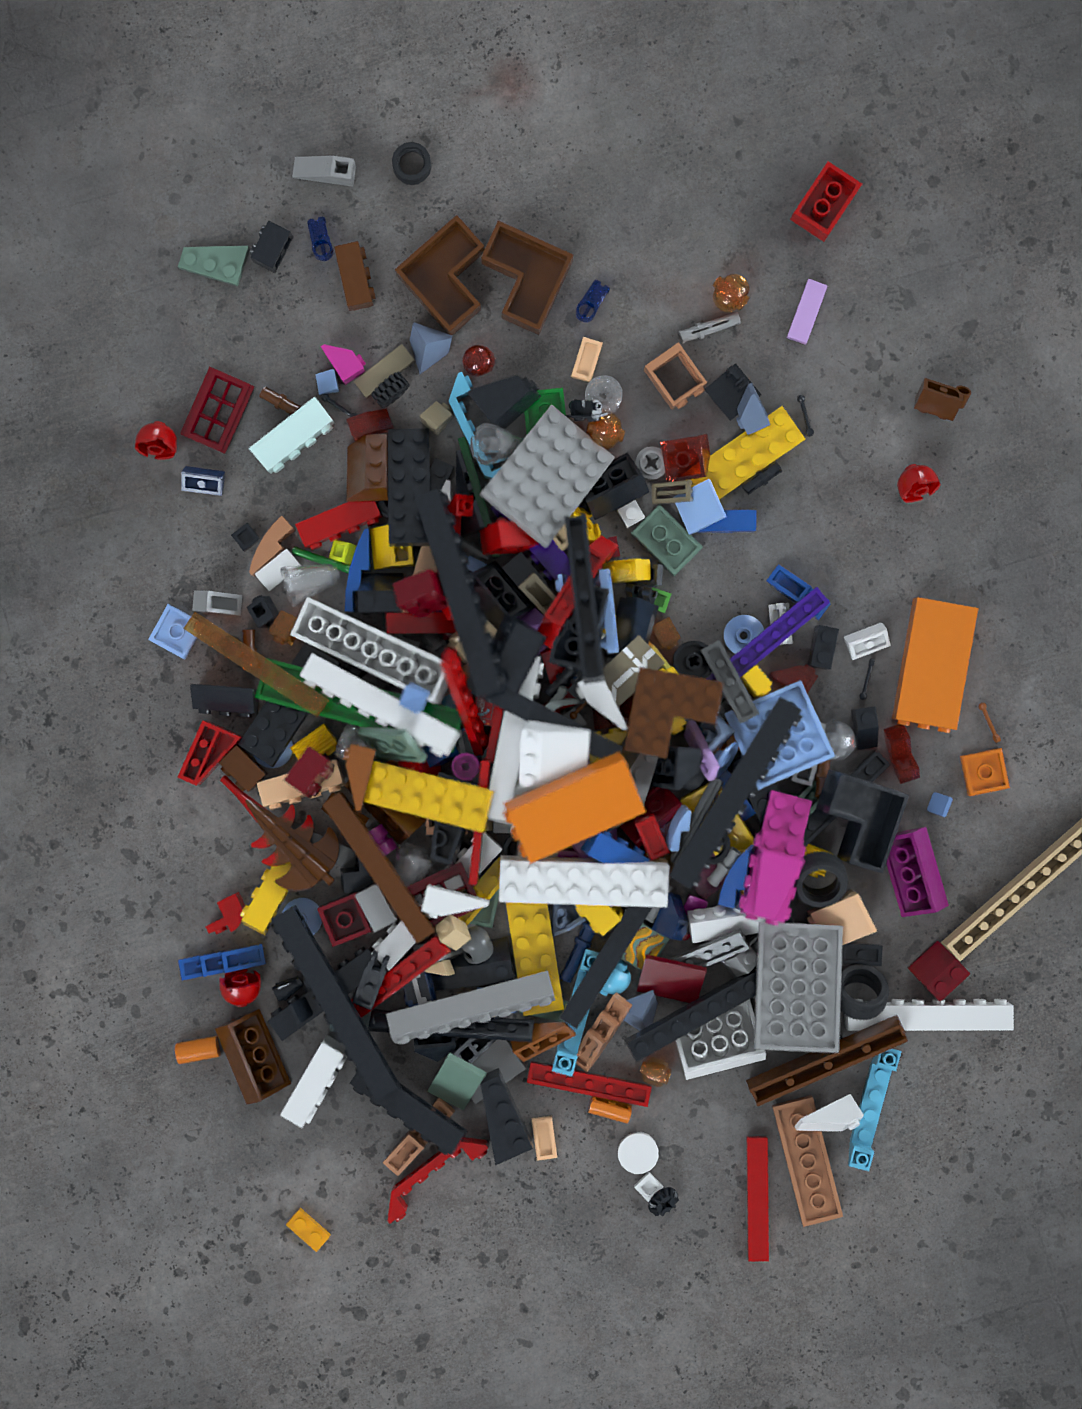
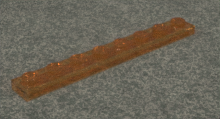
M197 612L193 613L183 628L316 717L320 715L328 703L329 699Z

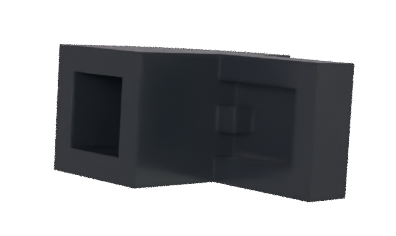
M357 855L356 867L340 869L341 889L344 893L360 892L368 888L374 881Z

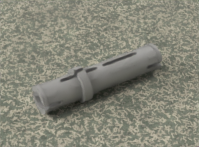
M736 311L702 324L700 322L696 323L693 327L678 331V334L683 344L697 338L703 339L708 334L737 324L739 325L741 321ZM727 321V323L712 327L713 325ZM707 328L706 330H703V331L697 332V333H695V334H692L693 332H696V331H699V330H701V329Z

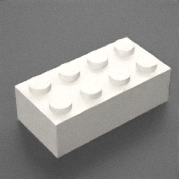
M328 1035L325 1037L280 1116L301 1128L305 1122L310 1123L318 1109L315 1107V1104L320 1106L328 1091L325 1087L330 1088L338 1074L335 1069L338 1068L340 1070L347 1058L344 1052L346 1048L342 1043Z

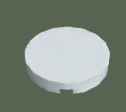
M643 1132L626 1135L618 1146V1159L621 1166L633 1174H643L650 1171L658 1160V1147L655 1140Z

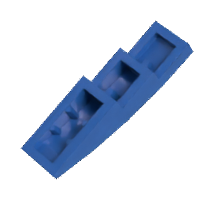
M364 529L349 568L345 593V612L347 613L355 612V592H358L363 572H371L370 529Z
M262 944L178 959L182 981L266 964Z

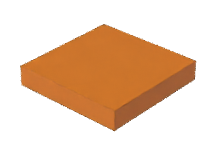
M1002 748L960 756L968 796L1010 788Z

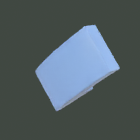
M681 805L669 826L666 844L670 851H679L681 831L689 832L691 811L686 805Z

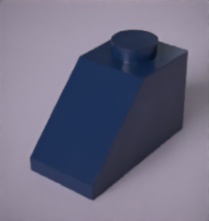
M668 892L667 907H660L652 930L670 939L682 941L687 933L689 920L680 895Z

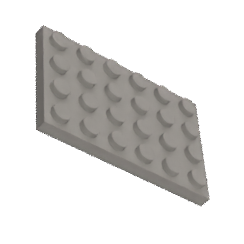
M551 405L480 495L546 548L565 524L564 516L570 517L615 457Z
M759 922L754 1049L839 1053L843 926L778 923V926H773L765 922Z

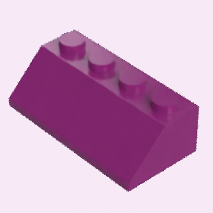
M920 827L896 833L886 864L901 916L907 917L936 913L949 906L927 828Z

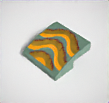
M643 923L621 959L642 970L645 955L659 957L669 938L653 931L652 928Z

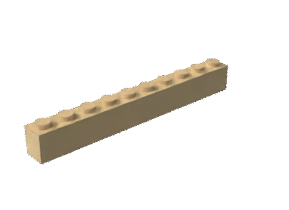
M1082 819L941 942L958 961L965 958L1082 855Z

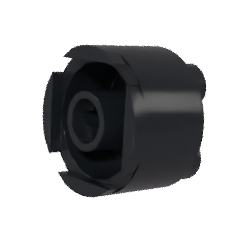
M688 641L681 644L673 653L672 667L681 675L706 679L712 673V670L701 650L708 645L700 641ZM696 657L698 664L691 667L688 659Z

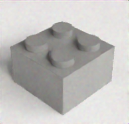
M376 882L355 895L374 932L397 921L399 918Z

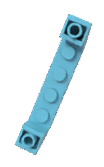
M460 372L453 386L449 405L484 477L492 480L500 468L491 471L494 466L489 456L485 458L483 455L484 445L481 439H476L473 434L476 429L472 421H467L464 415L467 413L463 402L458 403V400L469 395L467 392L473 387L469 376L464 377L463 373Z
M585 949L571 997L598 956V952ZM589 1010L577 1029L569 1025L576 1032V1036L558 1044L552 1071L572 1077Z
M892 1048L874 1056L871 1061L859 1108L864 1116L859 1121L860 1125L852 1130L850 1138L848 1165L865 1171L870 1169L874 1150L871 1148L891 1072L892 1070H897L902 1052L900 1050Z

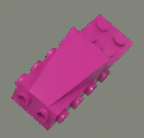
M773 790L770 791L761 831L759 834H756L753 846H756L754 855L751 854L748 866L750 867L749 875H746L743 885L746 887L745 892L739 900L738 907L741 908L740 913L746 914L745 918L755 921L758 918L765 919L766 924L778 926V923H785V920L789 919L791 908L788 907L790 899L793 900L796 892V887H793L794 881L799 878L804 863L802 859L806 847L803 846V837L812 801Z

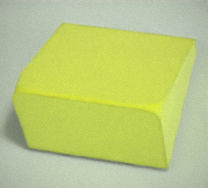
M336 540L333 542L329 558L351 565L357 545Z

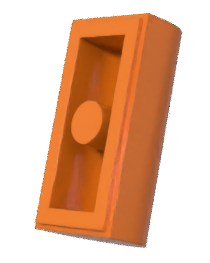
M212 1036L177 1043L175 1045V1055L178 1064L220 1057L218 1037Z
M591 1096L588 1113L628 1124L632 1108L631 1104Z

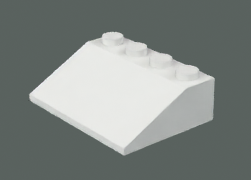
M528 721L521 731L518 796L587 766L590 730Z
M750 999L676 1040L686 1080L766 1060L765 1050L754 1049L755 1015Z

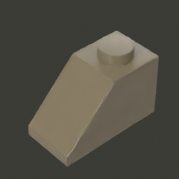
M436 401L419 417L423 425L439 436L453 419V414L451 413L452 409L444 402L440 404Z

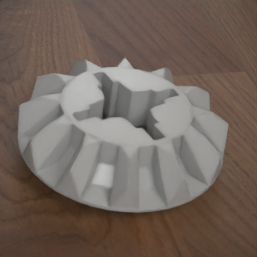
M646 447L638 453L635 464L645 479L654 480L662 477L666 472L668 458L660 448ZM646 456L651 460L659 458L655 463L656 469L653 467L645 469L648 464Z

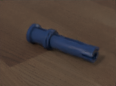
M588 921L582 923L583 927L579 935L575 937L574 948L559 978L566 982H572L585 949H589L592 946L591 941L596 932L592 930Z

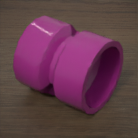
M462 753L453 760V773L459 779L470 780L478 774L480 761L472 753Z
M382 823L370 831L385 855L397 848L394 840L387 837L388 831Z

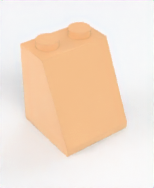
M851 889L846 891L843 898L835 904L823 908L815 907L807 911L809 915L807 921L809 924L843 926L842 945L877 931L859 894Z

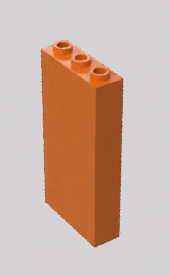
M919 597L913 598L892 719L898 720L897 724L909 726L910 722L917 723V728L930 730V726L938 727L937 731L950 733V730H957L978 608Z
M620 751L503 803L506 809L503 812L507 824L512 822L514 828L510 829L515 841L520 840L519 851L523 858H528L530 864L646 812Z

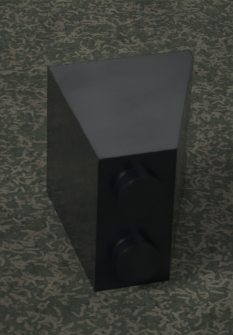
M519 375L474 388L467 392L491 423L503 429H506L541 397L538 392L540 389L538 385L526 376L523 378Z
M404 573L362 574L358 589V612L363 615L402 613L403 609L397 605L393 584L403 580Z

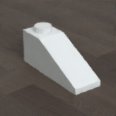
M583 680L578 682L579 687L576 690L581 700L585 698L590 705L623 730L628 729L605 682L584 684Z
M429 884L421 911L426 912V916L437 918L438 915L445 916L486 907L489 904V899Z
M851 1094L801 1118L795 1125V1129L797 1131H843L847 1128L853 1130L860 1125L859 1121L864 1114Z

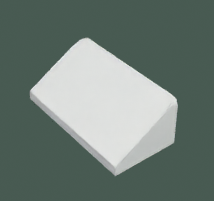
M286 549L256 572L255 575L268 591H271L300 568L301 565L291 552Z
M882 623L844 637L852 660L891 646L887 628Z

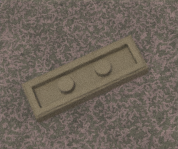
M401 344L357 378L354 383L366 399H368L371 393L375 391L374 389L384 379L399 371L401 373L414 363L415 360L403 344Z

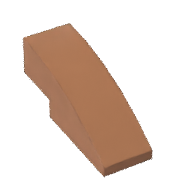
M283 516L270 527L257 547L249 573L254 577L256 572L285 550L280 543L295 531Z

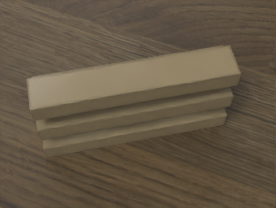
M692 481L653 483L652 504L693 501V497H691V493H693V489H691ZM685 486V489L657 492V488ZM686 494V497L657 499V496Z

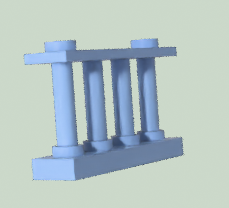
M600 569L599 575H596L594 578V586L597 585L598 587L609 589L603 624L606 637H603L600 641L601 648L607 649L608 653H619L611 570ZM558 575V580L555 582L557 592H560L565 584L566 575Z

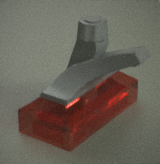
M559 686L558 693L550 701L544 702L543 706L562 715L564 709L561 706L578 704L580 701L578 698H564L567 695L568 689L564 686Z

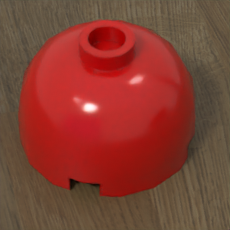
M155 421L154 423L144 425L138 431L135 449L148 457V454L156 455L155 459L158 460L170 459L175 456L177 451V437L175 432L165 423Z
M916 464L907 466L897 482L899 495L905 503L920 501L923 499L922 495L928 493L930 496L941 486L938 476L933 469L925 465Z
M247 969L224 973L225 977L219 978L221 996L226 1002L237 1007L247 1006L256 1000L261 991L260 974L254 970L253 973H246Z

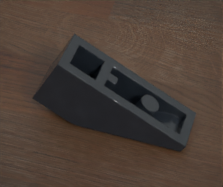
M460 1037L456 1040V1048L450 1053L472 1064L496 1040Z

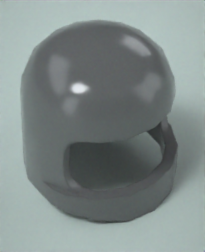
M479 926L469 927L468 931L471 939L461 948L463 949L465 959L469 963L478 964L489 959L494 948L488 933Z

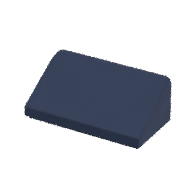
M185 466L181 472V491L222 496L225 471Z

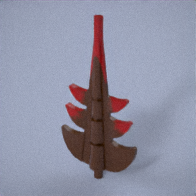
M226 775L220 779V782L236 796L264 831V834L258 840L251 843V847L264 849L273 844L276 845V850L272 855L263 859L262 864L278 867L290 862L292 865L284 876L275 880L278 886L286 890L303 891L312 888L322 880L329 886L335 881L329 875V872L338 860L340 848L338 838L331 827L327 828L321 840L313 844L310 842L314 833V823L311 815H307L305 822L299 828L293 829L291 827L294 824L296 815L293 804L290 805L285 814L278 818L243 792Z

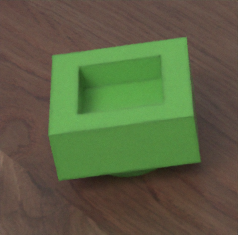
M652 587L651 589L658 591L654 605L659 606L658 612L665 613L671 593Z

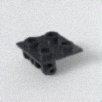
M735 363L706 387L705 392L731 421L738 415V405L748 384L752 382ZM754 386V388H755V390H756L758 396L760 397L762 394H761V393L758 391V389Z

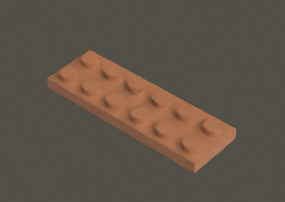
M812 1095L772 1105L803 1227L843 1217L822 1131H797L795 1129V1125L801 1118L816 1111Z

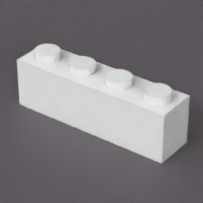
M739 903L735 908L719 905L687 911L689 930L693 943L714 940L738 929H741L744 935L758 933L759 922H766V920L758 918L755 921L745 918L746 914L740 913Z

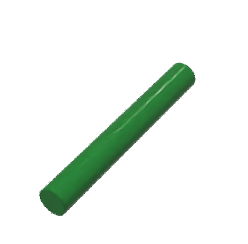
M295 546L292 549L291 554L349 574L350 565Z

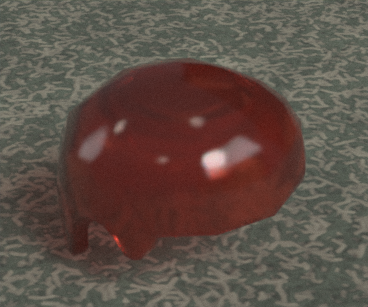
M482 345L469 347L462 359L464 369L473 376H483L491 372L496 362L494 353L488 347Z

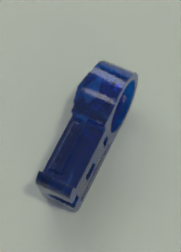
M318 217L317 221H314V219L307 221L312 251L315 258L320 261L329 260L334 253L330 237L328 236L325 217ZM324 244L330 246V251L327 254ZM319 245L321 247L322 255H318L316 253V248Z
M594 280L583 299L577 305V318L582 322L592 321L605 296L609 294L610 288L607 285L603 287L599 280ZM582 305H588L584 313L581 315L579 313V308ZM592 308L594 311L593 314L590 317H586L590 309Z

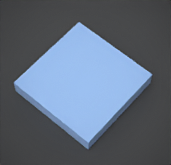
M710 479L691 488L693 489V493H691L693 501L675 503L689 535L727 517ZM678 494L673 498L686 497V494Z
M167 604L148 640L186 660L205 623Z

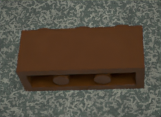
M358 241L334 246L349 311L374 306L372 301L376 299L374 288L369 287L368 280L371 279L369 267H365L363 261L367 259L365 248L360 247Z

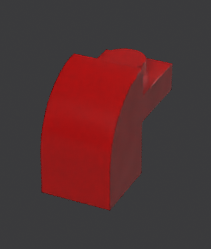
M237 892L217 902L223 918L205 927L209 934L215 931L216 935L227 930L226 925H228L231 932L240 927L243 923L241 921L243 917L240 915L245 907L240 893Z

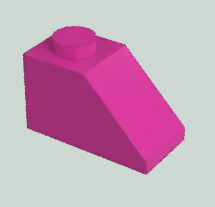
M324 344L321 346L345 385L366 372L363 368L366 363L360 354L356 356L353 350Z

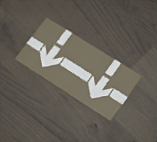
M640 635L604 667L605 683L617 707L635 692L639 667L658 670L665 664Z

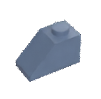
M748 384L738 405L739 417L736 420L740 429L744 428L747 435H750L771 424L753 384Z

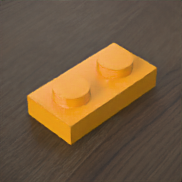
M301 1207L286 1223L288 1228L316 1252L331 1236L326 1229Z

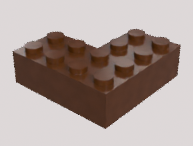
M458 215L451 219L395 269L396 276L447 334L452 336L481 311V304L457 277L482 256L485 250L484 245Z
M498 221L482 254L481 263L516 280L501 313L502 319L540 335L572 265L573 254Z
M639 667L624 750L666 758L674 717L716 724L724 682Z

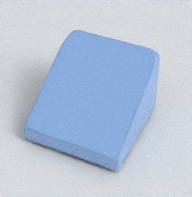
M335 369L315 374L319 395L339 392Z

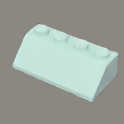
M314 397L249 449L269 473H277L284 468L286 461L297 458L301 454L300 450L315 444L318 436L329 433L333 429L332 425L335 423Z

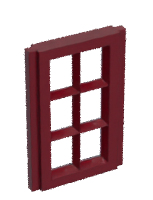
M209 367L180 435L226 454L255 386ZM217 378L227 382L221 398L211 394ZM231 384L241 388L235 404L225 400ZM208 398L219 402L213 417L202 413ZM222 404L233 408L227 423L216 419ZM200 417L210 421L204 437L194 433ZM214 423L224 427L218 443L208 439Z
M458 862L407 886L413 896L420 893L424 900V891L427 890L429 884L434 886L440 884L442 888L447 889L444 882L459 875L464 885L454 891L460 892L466 889L469 895L477 896L473 885H469V877L462 862ZM476 909L458 912L451 915H453L456 918H459ZM438 915L437 918L431 917L429 920L435 927L448 915Z

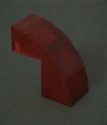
M898 724L883 729L889 757L900 784L920 778L919 766L911 752V738L905 726Z

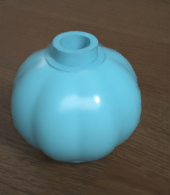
M620 959L600 991L602 995H614L616 992L620 994L628 988L631 974L627 969L628 965Z

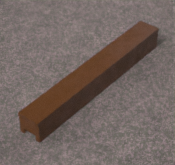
M339 792L322 805L416 943H419L435 932L434 925L425 915V912L421 911V906L344 793Z
M895 1015L840 1039L839 1053L810 1052L746 1080L749 1091L752 1093L757 1106L763 1105L908 1042L905 1035L906 1032L898 1015Z

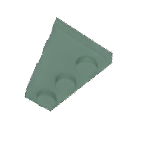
M184 247L178 268L238 287L250 247Z

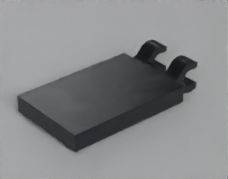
M627 583L625 587L626 598L620 597L616 611L619 653L638 635L649 644L659 606L654 605L658 591L644 587L642 592L643 599L638 598L641 588ZM606 649L604 656L614 659L619 653H608Z

